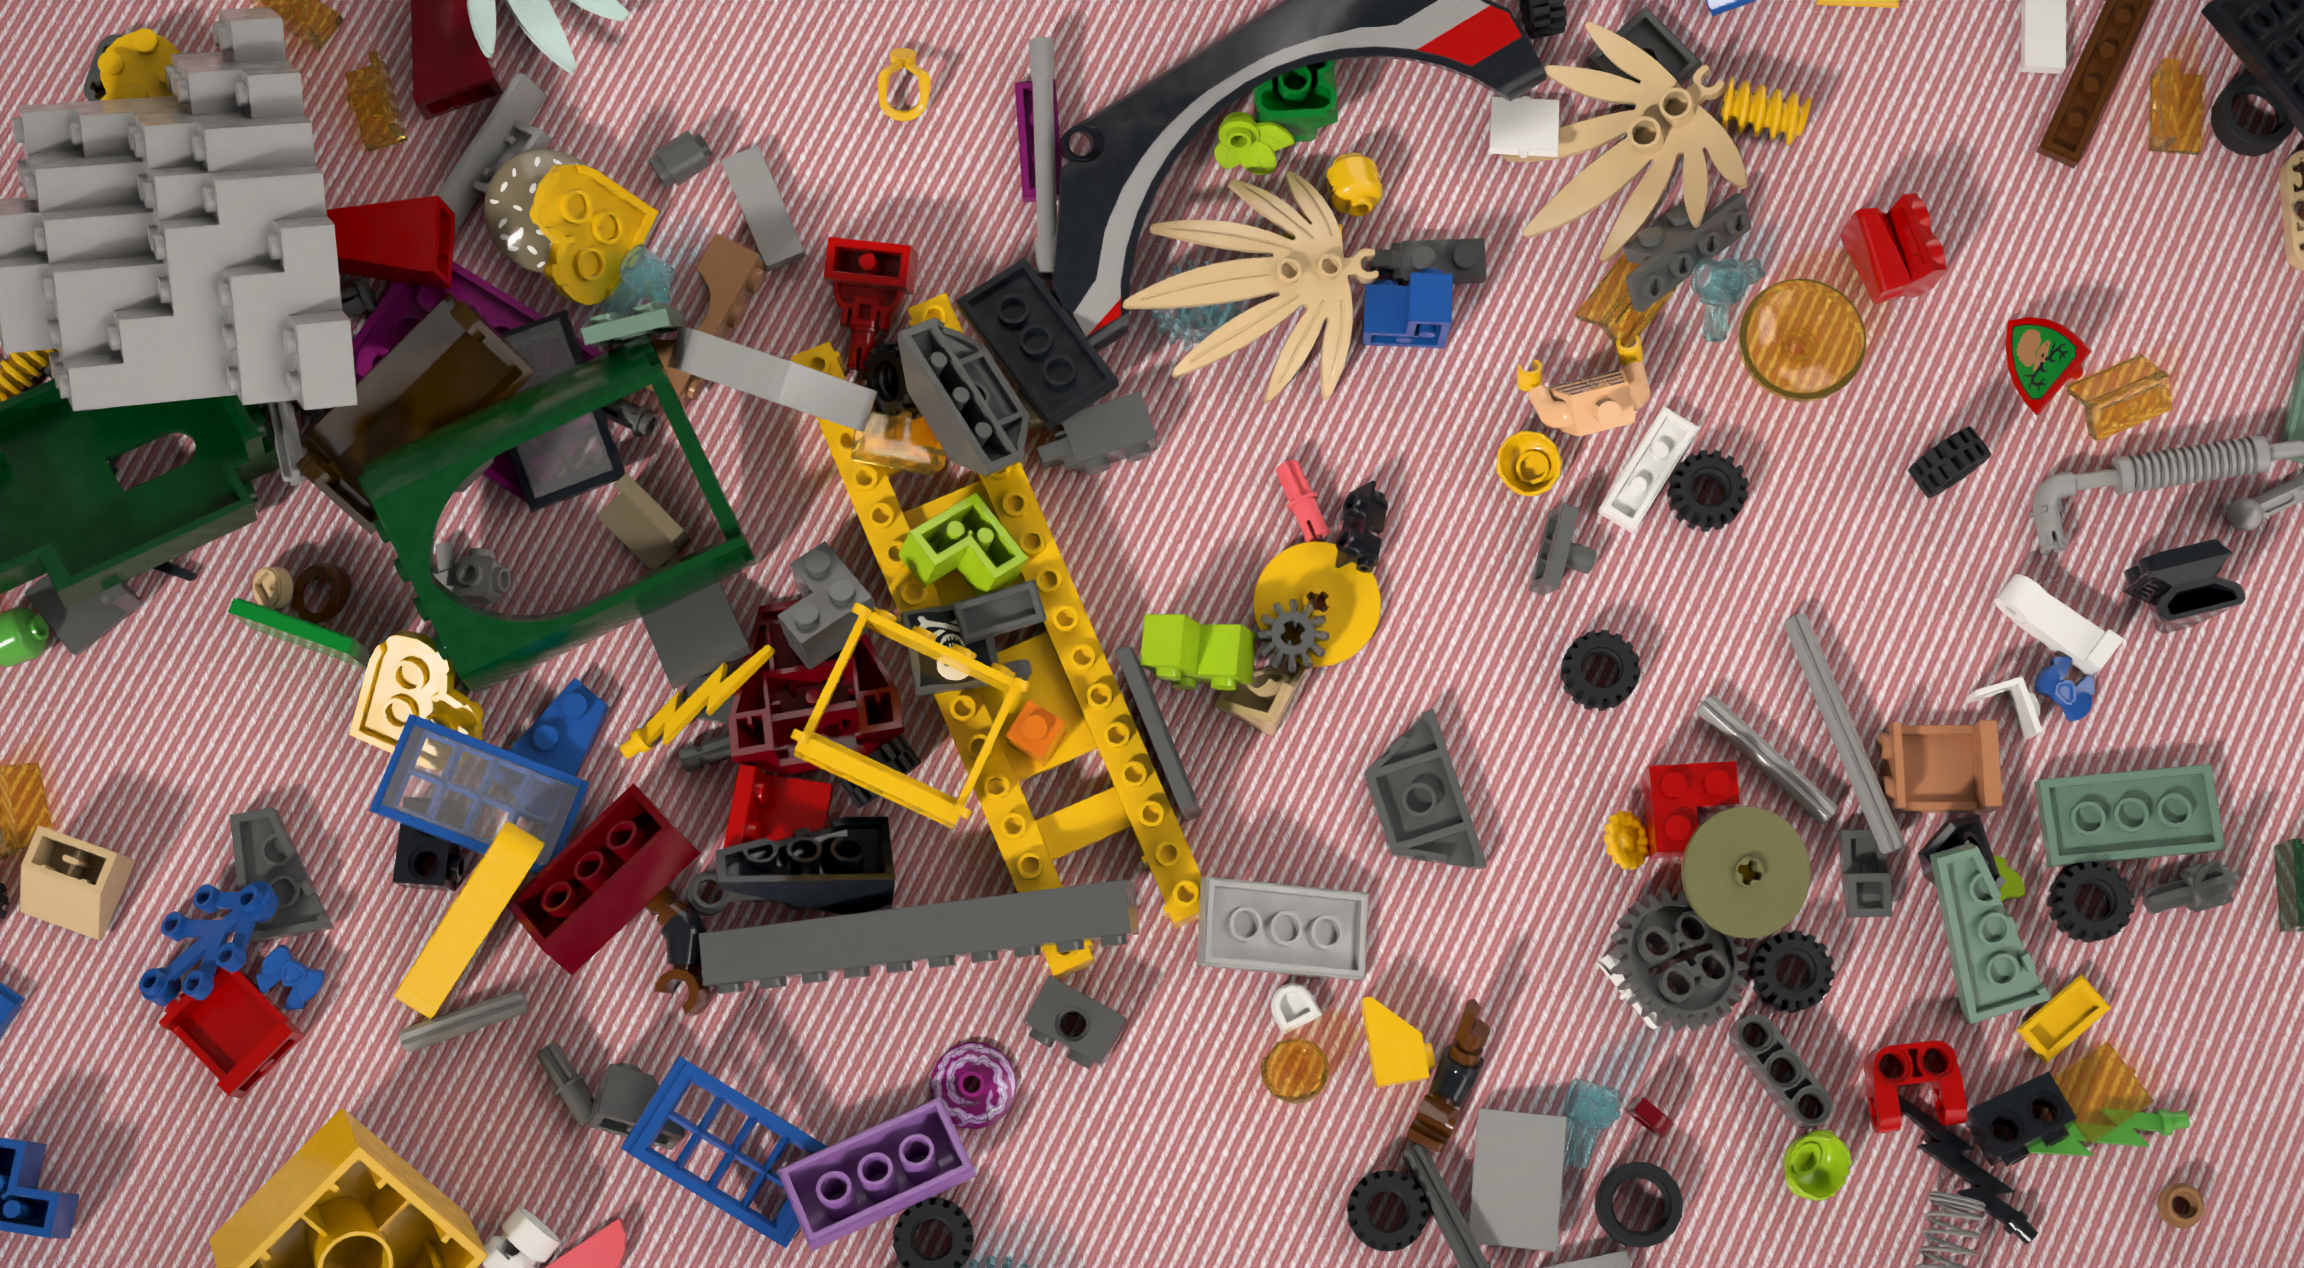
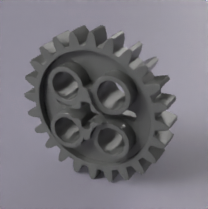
M1667 889L1660 892L1656 898L1650 893L1640 903L1636 902L1627 909L1628 914L1626 913L1617 921L1620 928L1610 937L1619 945H1616L1609 951V956L1620 960V963L1610 969L1611 973L1622 974L1625 979L1617 986L1618 990L1630 989L1633 993L1627 1002L1629 1006L1640 1001L1644 1005L1641 1017L1645 1018L1650 1013L1655 1012L1657 1013V1026L1661 1027L1671 1019L1674 1031H1679L1686 1024L1691 1031L1697 1030L1703 1026V1023L1709 1027L1717 1022L1719 1018L1722 1019L1732 1012L1731 1007L1742 999L1737 991H1740L1748 984L1739 975L1748 970L1749 965L1738 960V957L1745 953L1747 948L1735 946L1733 940L1736 937L1724 935L1705 924L1694 912L1689 902H1687L1684 890H1680L1672 897ZM1681 926L1687 929L1691 939L1684 935ZM1646 942L1655 948L1656 955L1649 951ZM1702 945H1707L1710 949L1695 955L1689 961L1676 963L1654 976L1648 972V970L1662 966L1670 959H1678ZM1702 965L1708 968L1712 978L1704 973ZM1667 981L1675 986L1677 994L1668 988Z

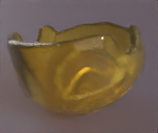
M1301 1037L1276 1042L1266 1057L1262 1058L1260 1064L1262 1082L1273 1097L1287 1104H1305L1320 1095L1330 1077L1329 1062L1325 1053L1316 1043Z

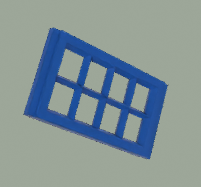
M678 1056L620 1148L774 1242L787 1248L800 1227L789 1198L785 1201L774 1221H771L749 1206L767 1178L784 1188L779 1175L772 1170L789 1142L810 1155L828 1146L693 1063ZM692 1082L716 1096L699 1125L674 1111ZM724 1103L729 1104L748 1116V1119L731 1145L707 1131ZM668 1119L693 1133L675 1162L651 1148ZM757 1122L781 1136L764 1165L740 1151ZM701 1139L726 1153L708 1182L684 1168ZM734 1159L758 1172L741 1202L717 1188Z

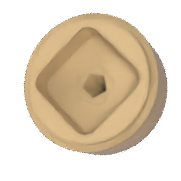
M269 566L262 567L257 571L253 580V594L259 605L274 609L283 608L290 602L293 595V582L285 568Z

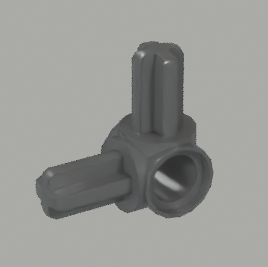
M2214 860L2180 870L2181 873L2178 874L2176 881L2150 887L2142 892V901L2149 913L2156 914L2185 905L2189 910L2199 912L2234 902L2232 891L2235 890L2234 882L2240 880V874L2238 871L2231 872L2227 865L2222 866L2220 860Z

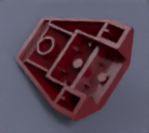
M801 599L759 606L749 641L752 653L745 656L744 663L765 645H770L774 648L775 653L735 692L728 717L730 750L733 762L756 766L759 769L781 775L821 769L794 756V749L798 741L790 737L794 729L804 731L843 650L841 649L809 670L787 644L777 615ZM865 633L860 637L815 733L868 757L882 745L904 732L899 691Z

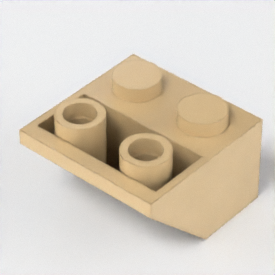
M38 825L21 864L20 912L102 941L136 860Z

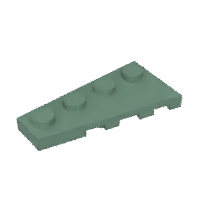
M1968 843L1930 854L1963 1019L1972 1024L2052 1000L2046 987L2041 984L2034 970L2036 966L2029 952L2025 951L2018 937V929L2012 916L2005 910L2000 899L2001 893L1979 847Z

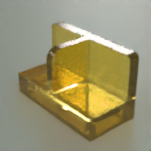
M377 50L368 52L371 62L370 66L345 73L350 91L347 94V100L356 113L363 143L368 152L408 141L389 68Z
M903 411L896 417L871 412L865 431L861 432L854 429L850 460L931 476L945 467L946 453L944 450L936 449L937 438L928 424L912 420L911 412Z

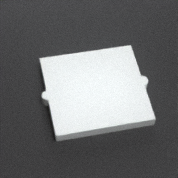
M1522 96V98H1515L1510 102L1503 97H1492L1489 154L1519 155L1521 158H1526L1527 155L1558 157L1559 100L1530 99L1529 96Z

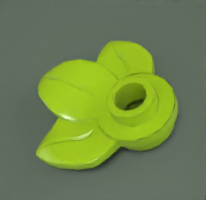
M1233 112L1223 119L1218 128L1219 142L1214 148V155L1216 161L1225 169H1231L1241 164L1246 171L1252 174L1268 175L1276 169L1275 151L1293 145L1295 139L1288 130L1274 122L1256 123L1255 119L1248 113Z

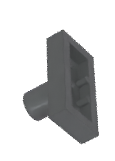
M1563 504L1549 511L1529 587L1530 591L1546 595L1560 589L1565 567L1585 574H1589L1596 560V550L1572 542L1580 511L1579 508Z

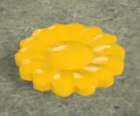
M1620 810L1615 815H1610L1608 818L1609 823L1604 826L1606 832L1604 842L1607 844V853L1612 856L1615 864H1620L1622 869H1637L1638 866L1645 864V857L1649 855L1647 828L1641 823L1640 817L1634 816L1631 811L1624 812Z

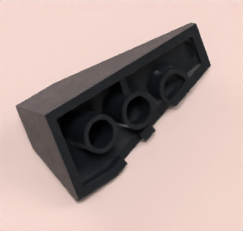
M843 817L832 820L831 827L810 832L805 827L793 830V837L777 841L762 838L716 850L718 889L840 915L892 909L895 873L888 817Z

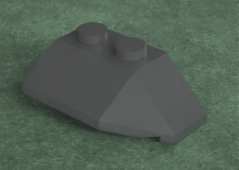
M936 318L900 331L897 339L907 392L950 461L986 477L1021 462L1024 457V446L1030 415L987 348L961 332L945 327V323Z

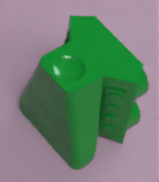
M1334 61L1306 66L1277 76L1253 88L1255 122H1274L1279 124L1293 135L1295 142L1313 141L1316 139L1318 128L1338 122Z

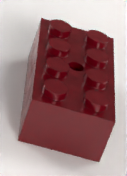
M633 783L526 884L506 906L542 951L573 976L683 871L700 852L663 811Z

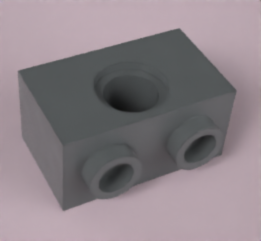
M1050 975L1024 1020L1025 1025L1032 1028L1028 1035L1029 1037L1049 1048L1052 1047L1054 1042L1070 1049L1066 1057L1087 1069H1090L1092 1063L1100 1067L1103 1066L1127 1022L1126 1017ZM1070 1014H1079L1086 1020L1084 1032L1077 1037L1066 1036L1061 1030L1063 1019Z

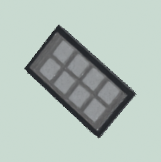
M566 309L500 334L532 364L536 372L516 393L586 362ZM603 407L508 450L526 502L532 513L618 481L626 473Z

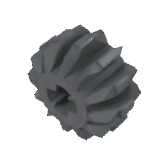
M1291 599L1289 602L1290 612L1285 613L1282 606L1277 602L1273 604V610L1278 617L1277 619L1266 614L1262 615L1261 622L1271 628V630H1259L1256 632V637L1261 641H1271L1260 649L1262 656H1268L1275 651L1277 652L1272 660V667L1277 669L1281 666L1284 658L1289 659V672L1295 673L1297 668L1296 659L1301 658L1304 666L1310 669L1313 667V663L1308 655L1309 652L1321 658L1325 655V650L1314 642L1328 641L1329 632L1314 631L1326 623L1323 615L1309 620L1313 613L1314 605L1308 603L1302 613L1297 612V600ZM1294 626V631H1297L1298 627L1303 630V633L1300 635V644L1292 646L1291 640H1289L1288 644L1282 641L1286 637L1285 629L1287 627Z

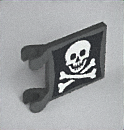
M952 605L903 611L901 613L903 627L912 630L913 626L922 627L937 636L936 642L948 648H952L953 644L963 646L977 655L976 661L991 667L992 663H998L994 637L966 645L963 644ZM907 647L916 696L991 686ZM1027 659L1001 664L1015 672V677L1028 681L1029 676H1031V665Z

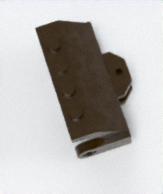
M448 292L356 383L358 405L332 407L300 439L301 444L308 452L296 465L308 480L372 535L376 531L373 520L377 519L378 515L358 480V476L364 474L363 466L365 462L514 395L536 372L532 364L470 305L463 300L459 301L451 292ZM494 457L472 472L455 492H464L494 462Z

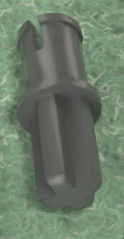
M555 1042L551 1043L537 1053V1059L557 1088L554 1091V1095L556 1097L560 1095L581 1128L589 1123L594 1097L583 1081L586 1078L583 1073L578 1075L560 1046Z

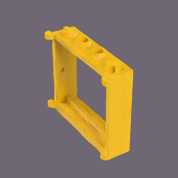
M855 603L851 612L859 615L806 727L803 732L794 729L790 737L798 741L794 749V756L948 828L954 829L959 817L968 820L972 813L971 810L965 807V804L1018 690L1027 693L1031 684L1015 677L1016 673L1006 666L992 663L991 667L976 661L977 655L963 646L953 644L952 648H948L936 642L937 636L922 627L913 626L912 630L897 624V617L886 610L874 607L871 612L868 607ZM865 627L1007 693L958 799L815 733Z

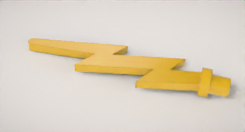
M765 645L727 678L728 664L723 662L682 705L683 694L678 691L642 729L638 727L630 733L631 738L619 746L622 754L627 759H631L639 752L647 753L653 748L652 743L662 733V743L667 746L706 705V713L711 716L775 653V649L770 645Z

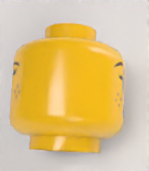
M1346 153L1337 157L1326 172L1325 180L1332 206L1338 212L1354 217L1364 216L1371 212L1381 201L1383 188L1376 163L1371 158L1362 156L1360 153Z

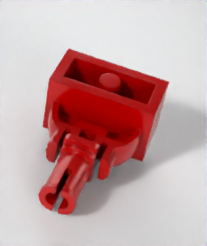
M828 237L823 278L833 286L836 303L841 309L840 326L850 328L851 330L848 363L846 364L847 369L856 371L862 369V371L867 372V368L863 365L865 359H870L868 353L875 347L876 335H878L880 330L882 332H889L891 317L901 307L905 294L914 295L919 254L911 245Z

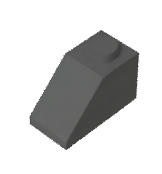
M610 1064L599 1079L588 1127L627 1137L659 1087L655 1078L652 1075L642 1073L639 1067L632 1064ZM668 1119L653 1145L672 1150L683 1138L685 1128Z

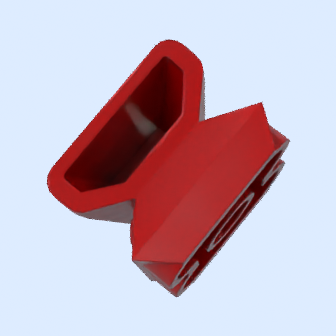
M1917 193L1903 194L1887 214L1878 208L1856 210L1840 234L1843 245L1873 304L1883 303L1902 296L1915 298L1932 290L1947 270L1943 247L1938 238L1932 233L1927 207L1923 200L1918 197Z

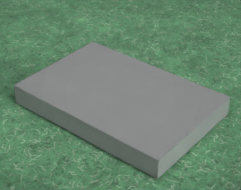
M1479 1108L1469 1216V1229L1477 1244L1558 1252L1568 1117Z

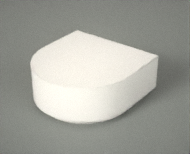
M1290 983L1283 985L1272 997L1271 1012L1283 1036L1322 1016L1311 992L1300 984Z

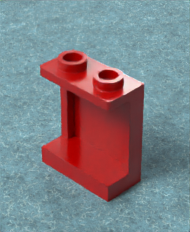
M218 966L213 978L214 986L208 997L198 1001L185 993L176 996L166 1006L164 1010L166 1015L158 1023L164 1029L175 1033L220 1080L217 1085L228 1096L242 1099L306 1035L265 993L262 994L259 987L241 969L231 973Z

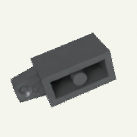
M1141 391L1082 409L1062 422L1063 431L1055 433L1057 441L1037 447V453L1043 469L1065 464L1066 470L1076 469L1078 474L1087 471L1088 475L1104 472L1111 468V463L1126 458L1128 462L1147 458L1151 455V450L1157 449V437Z

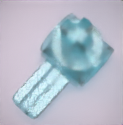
M642 244L635 246L627 253L620 265V277L623 281L603 302L600 309L603 314L611 312L627 314L641 297L648 299L650 303L662 302L667 304L671 299L668 292L675 279V269Z
M1704 258L1697 263L1692 273L1691 286L1693 291L1699 295V301L1705 304L1703 336L1706 341L1723 342L1726 340L1729 306L1740 301L1746 292L1747 286L1756 284L1760 278L1765 277L1766 269L1761 267L1760 260L1750 259L1740 262L1736 259L1718 261Z
M1579 1078L1573 1079L1568 1088L1564 1105V1114L1569 1120L1573 1121L1566 1144L1565 1163L1578 1168H1586L1588 1166L1598 1129L1605 1130L1610 1128L1615 1119L1618 1120L1621 1111L1618 1110L1620 1092L1618 1089Z

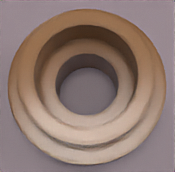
M2174 1183L2166 1186L2160 1192L2157 1208L2161 1218L2168 1225L2175 1228H2189L2201 1219L2204 1212V1203L2200 1193L2194 1187L2185 1183ZM2177 1197L2185 1202V1211L2182 1214L2176 1213L2173 1209V1201Z

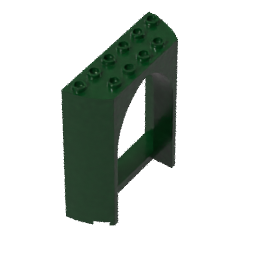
M648 334L364 463V474L358 476L365 495L371 501L378 515V518L373 520L374 526L385 544L391 541L398 556L393 559L395 568L404 583L411 581L417 592V597L413 598L414 605L424 622L431 620L437 636L433 637L435 647L444 661L450 658L458 679L466 692L472 690L475 693H480L758 564ZM649 385H652L725 538L585 603L549 614L513 615L487 610L453 593L435 577L434 542L441 515L455 490L472 472L488 460L513 447Z

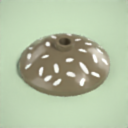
M550 149L528 151L506 162L492 178L484 201V219L488 233L495 246L514 264L537 273H544V266L548 261L552 244L541 232L539 226L534 224L530 218V208L534 204L538 184L549 172L550 168L556 164H581L588 166L570 154Z

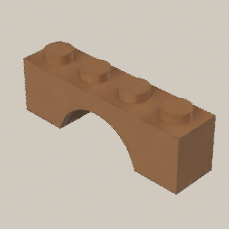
M716 233L696 267L703 283L709 289L710 304L704 320L695 330L726 339L731 328L736 329L741 324L746 313L744 305L751 293L756 294L761 289L766 278V268L760 254ZM655 339L653 342L654 348L683 408H686L691 399L695 400L701 394L706 379L668 367L667 365L676 339ZM652 385L645 387V389L655 393Z

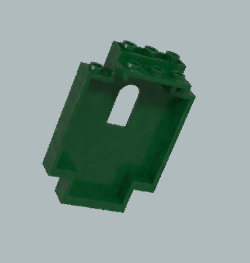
M55 379L0 402V594L47 574L63 606L67 608L257 521L254 505L260 501L250 481L280 468L272 428L264 417L268 414L265 403L243 405L237 395L73 411L68 398L61 399L59 388H56ZM167 434H185L194 441L196 451L188 463L124 492L107 463L108 460Z

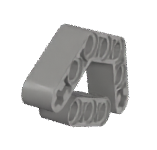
M680 326L667 365L668 367L861 432L865 431L877 395L875 390Z

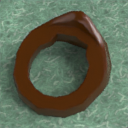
M320 563L304 570L296 580L292 595L294 607L301 618L313 623H322L329 621L338 614L349 598L351 589L350 575L344 568L334 564ZM321 576L331 585L329 591L330 599L323 611L313 613L305 606L303 594L306 586L312 580H317Z

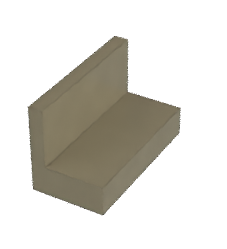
M625 473L614 484L620 491V494L597 515V518L652 572L665 566L691 539L685 530L640 485Z

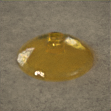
M1789 279L1767 287L1752 300L1740 322L1738 347L1746 370L1762 388L1786 400L1810 402L1832 396L1853 379L1864 359L1866 333L1859 312L1852 302L1840 291L1816 280ZM1789 345H1800L1803 353L1794 354L1790 350Z

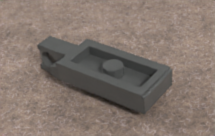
M1484 238L1392 243L1391 250L1375 251V256L1370 260L1371 271H1378L1379 275L1393 274V281L1402 282L1403 286H1408L1410 272L1418 273V270L1423 268H1437L1442 270L1443 274H1453V284L1483 283L1487 278Z

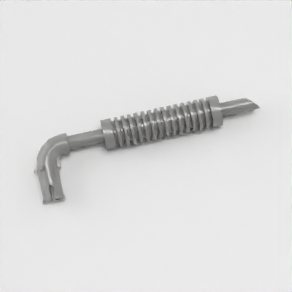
M2263 435L2232 439L2230 441L2225 440L2180 447L2179 449L2160 450L2154 453L2148 452L2145 454L2115 457L2110 462V469L2080 474L2066 471L2047 477L2037 487L2032 500L2033 512H2029V518L2034 517L2040 554L2048 555L2050 550H2053L2054 554L2068 549L2060 513L2063 512L2061 499L2067 496H2074L2076 491L2112 485L2115 492L2121 495L2133 493V491L2140 492L2142 490L2166 488L2167 486L2192 484V482L2199 483L2201 481H2212L2226 477L2250 475L2251 473L2268 472L2273 460L2304 456V442L2293 440L2268 444Z

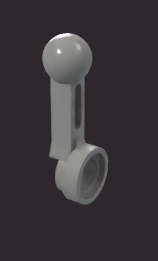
M2301 472L2293 480L2252 499L2240 498L2235 500L2227 511V519L2230 525L2239 531H2251L2260 525L2262 519L2303 501L2304 473Z

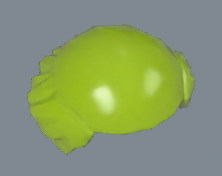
M1826 1129L1813 1130L1810 1133H1805L1795 1138L1786 1148L1783 1157L1785 1182L1789 1190L1798 1197L1814 1201L1827 1200L1829 1197H1834L1835 1192L1846 1184L1845 1177L1850 1174L1849 1167L1852 1164V1160L1850 1159L1851 1155L1848 1147L1835 1133Z

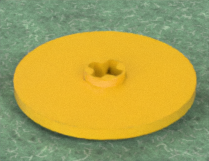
M1318 541L1300 543L1287 548L1267 564L1255 588L1253 607L1258 629L1271 630V628L1261 622V617L1263 614H1266L1274 619L1278 618L1274 613L1273 604L1278 602L1284 612L1287 613L1290 612V600L1296 599L1298 603L1297 612L1302 613L1304 607L1310 603L1309 596L1315 599L1324 596L1326 598L1324 607L1327 611L1322 613L1317 609L1312 613L1309 620L1323 615L1326 619V623L1323 626L1314 630L1329 632L1328 641L1314 642L1325 650V655L1322 658L1317 657L1311 652L1308 655L1312 659L1313 667H1327L1350 659L1369 642L1379 621L1381 598L1378 584L1372 572L1363 573L1358 571L1356 564L1353 562L1336 568L1335 563L1338 552L1336 544ZM1294 626L1287 627L1285 629L1286 637L1282 641L1288 644L1289 640H1291L1292 646L1300 644V635L1303 633V630L1298 627L1297 631H1294ZM1301 658L1296 659V664L1304 666Z

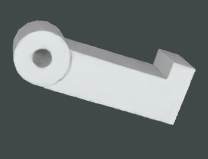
M2015 574L2011 577L1994 601L1996 606L2011 618L2012 622L2060 657H2071V665L2086 676H2092L2101 670L2123 641V638L2109 629L2105 632L2045 592L2038 583L2020 574Z

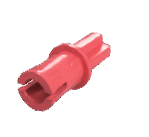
M1296 459L1283 462L1276 468V473L1289 501L1286 507L1289 511L1294 512L1305 537V542L1321 540L1319 536L1321 534L1325 538L1331 531L1327 527L1316 502L1319 498L1317 492L1311 491L1302 468Z

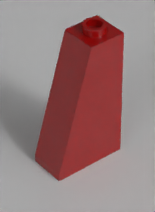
M438 195L326 210L327 217L335 224L340 273L443 290L451 289L456 214Z

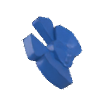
M2054 657L2050 659V666H2047L2038 674L2034 686L2035 692L2049 696L2051 700L2062 707L2069 722L2080 720L2088 714L2092 707L2091 695L2095 693L2093 678L2091 675L2084 676L2076 684L2071 680H2064L2072 658Z
M279 945L267 955L262 965V972L256 976L262 994L266 993L280 979L284 986H292L284 1009L296 1010L303 1009L307 1005L306 1001L318 993L324 984L326 974L321 969L308 968L293 958L286 945Z

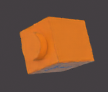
M1028 699L1006 733L1005 738L1009 746L1045 767L1067 733L1065 721Z

